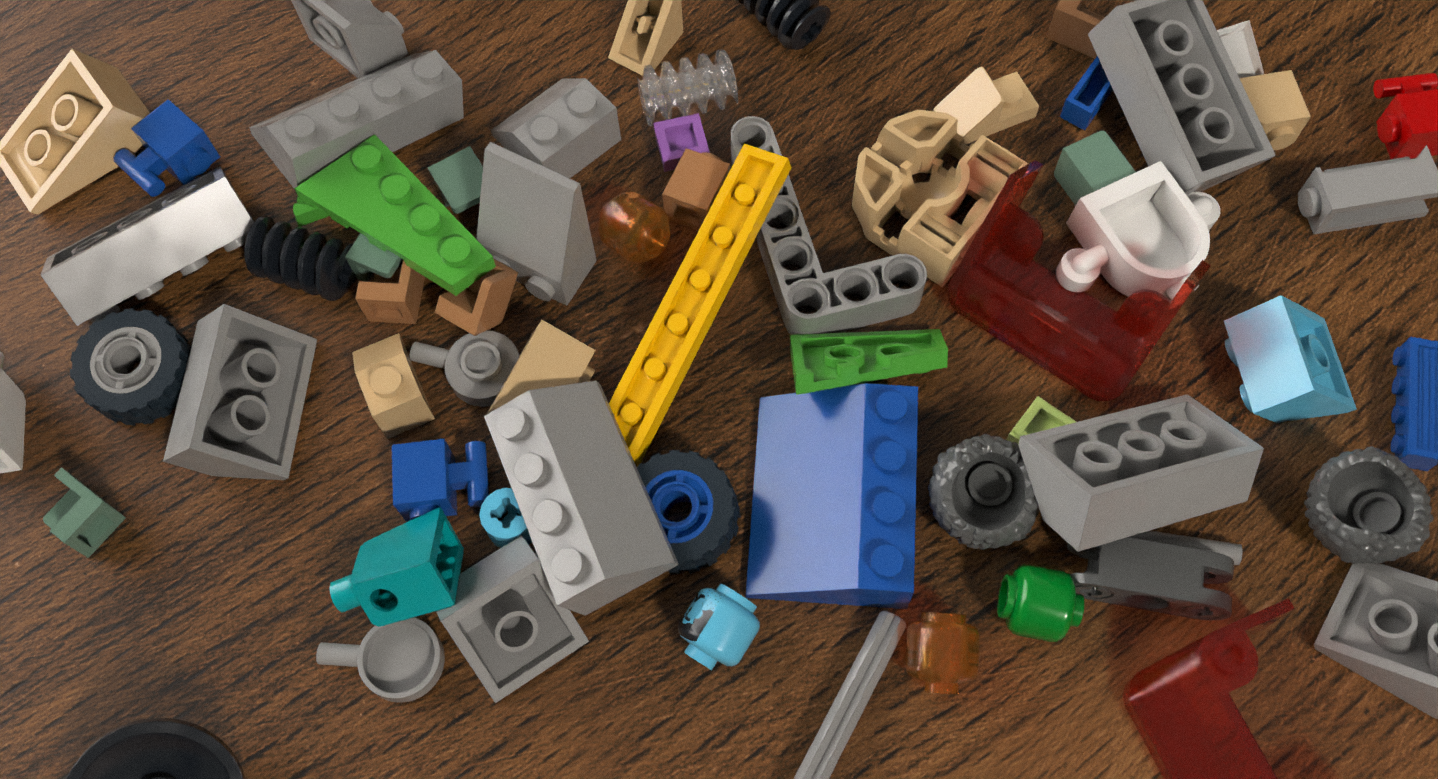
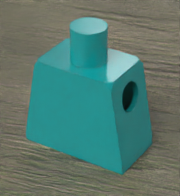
M439 507L361 545L352 574L330 583V595L335 607L343 613L361 606L371 623L381 627L455 605L464 547L442 508Z

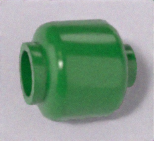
M1023 564L1014 571L1013 575L1006 574L1004 576L998 594L997 613L999 618L1005 619L1010 632L1017 636L1058 642L1066 636L1071 626L1078 627L1084 613V596L1076 593L1075 584L1070 574L1060 570Z

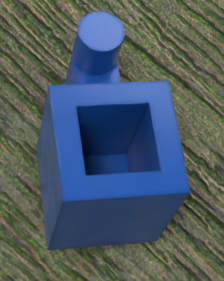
M168 99L131 128L145 147V150L136 157L128 149H121L115 154L114 163L150 196L155 197L160 195L165 189V183L158 177L163 171L167 170L181 184L185 185L198 175L203 174L211 164L220 158V155L205 132Z
M445 439L392 445L393 505L404 520H413L439 507L442 508L446 516L457 515L456 490L467 489L469 506L481 507L489 495L486 443L482 441L466 443V462L455 463V456Z

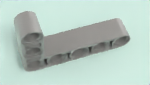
M748 116L738 120L733 125L731 130L732 166L744 143L782 156L774 131L769 122L763 118ZM788 174L756 236L758 247L788 333L790 335L842 333L907 316L915 312L922 299L927 279V270L923 262L913 255L897 254L826 273L822 272ZM773 224H783L787 227L784 229H775L770 226ZM788 264H795L802 267V269L790 271L783 267ZM905 282L912 288L900 289L892 283ZM858 294L865 299L854 302L844 296ZM801 306H811L818 311L813 314H804L796 309Z

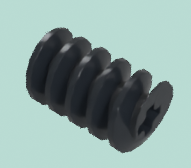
M737 0L739 3L744 4V7L750 14L755 15L762 26L767 27V30L773 37L778 38L782 46L791 50L802 49L814 41L826 27L831 16V11L827 6H819V0Z
M265 215L257 218L252 224L245 244V263L248 271L253 276L268 278L269 281L278 284L285 283L289 288L302 289L305 293L315 296L320 295L323 299L329 301L341 299L349 291L356 279L353 270L345 258L353 245L352 243L344 249V244L340 239L333 237L327 242L324 234L315 232L310 235L306 228L299 226L292 230L290 223L284 221L275 223L273 218Z

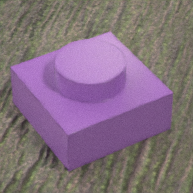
M699 113L653 123L664 172L675 170L686 148L699 153H710Z

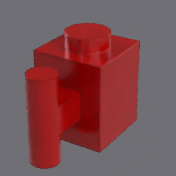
M1435 73L1386 78L1375 81L1373 91L1376 98L1394 97L1376 121L1378 137L1382 143H1385L1391 159L1402 157L1416 158L1426 145L1431 156L1438 155V77Z

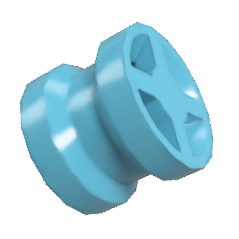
M512 488L498 489L488 495L481 505L479 516L481 525L494 545L502 548L521 535L529 545L532 539ZM506 510H508V515L499 521L498 518H501L506 513Z

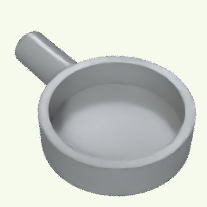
M486 330L476 336L469 333L457 340L450 350L420 342H414L410 350L411 361L445 369L446 378L456 396L470 405L480 407L493 404L520 356L516 346L508 337L490 330Z
M413 617L381 627L375 625L363 638L361 645L321 642L317 648L316 661L319 665L358 667L362 681L372 692L387 701L403 703L424 696L436 685L444 668L445 653L438 635L425 622Z

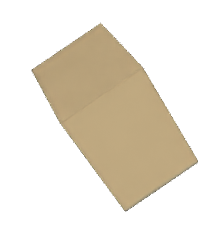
M628 0L608 58L644 77H649L684 32L681 0Z

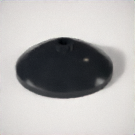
M151 718L122 725L100 737L80 756L66 779L246 778L235 754L214 733L184 720Z

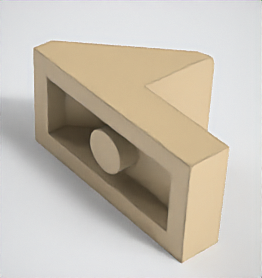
M981 66L975 69L946 96L933 111L948 113L958 119L956 133L964 137V144H969L976 141L981 135L986 137L1035 118L1039 105L1017 71L992 81L984 67Z

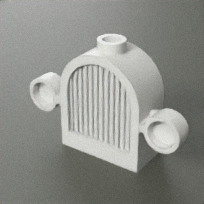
M1159 161L1079 199L1066 224L1084 249H1071L1063 255L1056 268V278L1065 289L1071 292H1084L1093 285L1099 273H1101L1113 288L1128 297L1142 301H1159L1170 297L1172 302L1180 301L1199 287L1193 275L1208 254L1210 248L1209 230L1220 216V206L1211 195L1204 192H1192L1186 195L1164 164Z

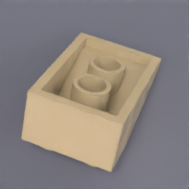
M71 49L1 139L0 167L29 212L40 214L117 168L118 165L114 163V156L119 150L128 149L135 155L143 144L131 128L149 115L150 112L118 68Z

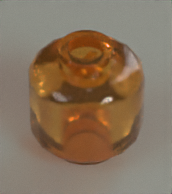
M632 191L620 193L605 204L600 214L598 224L600 240L607 248L627 261L641 263L656 258L665 250L669 243L671 235L669 216L661 206L639 193Z
M922 612L921 621L911 623L907 629L906 671L908 675L914 679L925 681V692L959 694V683L972 682L979 673V630L974 625L966 623V614Z

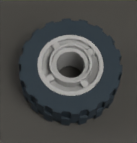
M134 308L124 309L123 312H112L105 315L106 318L99 322L95 321L89 326L90 329L87 333L81 335L76 342L78 346L75 352L72 351L70 359L72 362L70 378L75 382L76 386H74L77 394L85 399L84 402L116 423L121 421L125 425L135 426L136 423L146 425L154 423L155 419L165 418L170 415L171 411L177 406L191 350V346L187 343L188 340L163 316L159 315L158 317L152 311L146 309L142 311H136ZM140 361L139 366L133 372L128 373L132 365Z

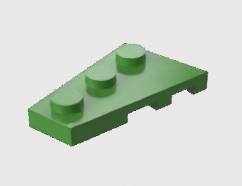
M940 329L790 335V355L796 395L914 373L922 374L931 370L947 368L948 347Z

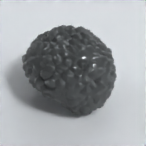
M983 434L971 439H965L960 444L951 446L946 452L938 455V463L933 466V476L930 478V484L928 485L931 499L929 505L939 526L950 537H954L959 544H966L967 547L982 550L1009 546L1015 541L1026 538V535L1030 533L1034 525L1036 516L1039 514V507L1017 442H1011L999 436Z
M1373 446L1367 447L1364 450L1345 451L1338 457L1330 458L1327 463H1324L1315 473L1314 479L1310 481L1308 491L1306 492L1308 499L1304 501V505L1308 508L1305 511V517L1310 519L1308 525L1314 530V537L1321 541L1323 547L1339 556L1344 562L1371 564L1395 561L1412 552H1418L1425 540L1430 537L1429 524L1433 522L1434 517L1431 514L1432 508L1429 505L1431 498L1427 494V488L1420 482L1417 475L1393 454H1388Z

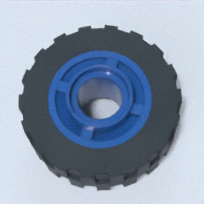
M669 450L667 454L660 455L658 453L651 456V460L645 464L640 463L637 469L679 563L676 567L668 570L669 573L680 574V571L693 573L700 571L699 568L708 565L710 567L717 562V558L722 553L726 554L731 547L730 542L733 536L736 537L739 529L737 519L740 518V507L737 503L738 498L727 475L718 468L713 460L702 458L699 453L690 450L689 453L680 452V450ZM680 502L692 504L691 512L686 519L680 522L668 521V513L675 504Z

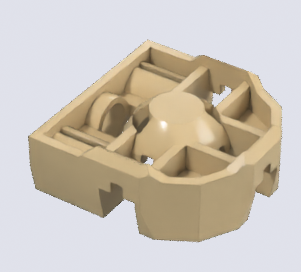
M915 110L890 119L882 128L871 150L865 147L859 154L852 208L863 228L865 237L892 256L909 254L917 257L926 267L927 278L943 287L1025 188L1031 165L984 135H981L975 143L967 146L963 143L964 137L956 133L958 119L948 113ZM946 152L960 160L957 169L953 166L949 170L942 167L944 160H941ZM931 173L929 182H919L914 184L912 175ZM967 193L978 201L973 205L962 225H960L950 217L957 212ZM897 210L903 217L908 219V222L902 227L899 239L894 236L889 239L884 235L885 230L882 229V226Z

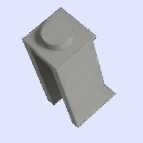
M1427 145L1415 159L1402 157L1327 169L1323 172L1321 167H1317L1298 192L1299 210L1308 219L1313 234L1425 217L1429 210L1424 199L1438 197V169Z

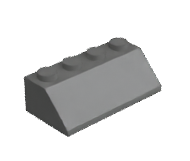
M1136 0L1116 6L1088 33L1089 39L1148 167L1161 161L1186 195L1192 192L1204 191L1276 156L1203 0Z
M436 50L415 53L250 127V131L292 187L296 188L374 134L391 152H394L463 119L462 79Z
M219 166L47 257L40 275L77 326L89 319L92 323L95 321L99 322L106 318L105 315L112 312L117 313L120 310L117 304L135 295L138 300H141L156 293L165 286L162 279L180 271L185 276L200 269L209 262L206 255L224 247L226 252H229L244 245L254 220L223 169Z
M589 381L528 390L484 416L557 606L586 616L679 565L599 382Z
M1188 394L1020 436L1019 440L1020 452L1043 521L1078 552L1248 501L1264 450L1261 445Z

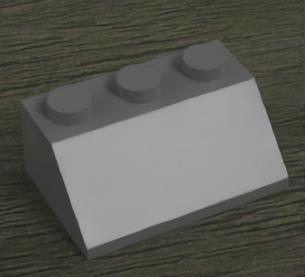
M226 304L197 322L163 462L210 476L267 480L288 479L317 339Z

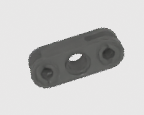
M1126 537L1080 552L1076 551L1069 543L1067 544V549L1071 553L1078 555L1080 558L1088 559V568L1085 573L1070 574L1075 584L1076 593L1082 594L1084 599L1199 620H1224L1232 615V597L1229 594L1203 588V583L1220 584L1227 583L1233 579L1234 561L1231 557L1212 551Z

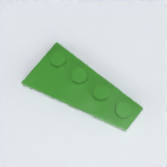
M375 134L294 188L301 201L311 207L316 205L329 213L331 219L345 228L350 226L366 236L369 243L384 252L389 250L402 258L408 267L455 296L496 267L493 256Z

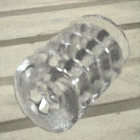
M723 49L716 51L714 65L707 54L701 53L697 57L696 69L689 58L682 57L679 61L678 72L675 71L669 61H664L661 65L659 77L651 65L644 66L642 80H639L637 77L642 109L648 126H653L655 111H660L663 118L669 120L672 119L673 107H678L683 116L690 115L691 103H696L703 115L707 114L710 99H714L720 111L725 110L728 95H732L736 104H738V91L733 65L728 54Z

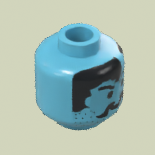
M721 583L716 590L712 588L701 589L678 625L680 636L689 643L684 653L711 671L717 661L725 666L732 667L737 665L759 632L760 622L753 614L757 606Z

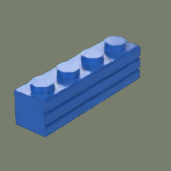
M1098 56L1066 98L1060 114L1062 119L1083 130L1087 129L1113 92V88Z
M1410 336L1400 347L1395 349L1392 359L1393 365L1397 366V376L1392 383V393L1396 394V405L1391 414V421L1395 423V435L1391 440L1390 449L1408 468L1429 471L1438 464V341Z

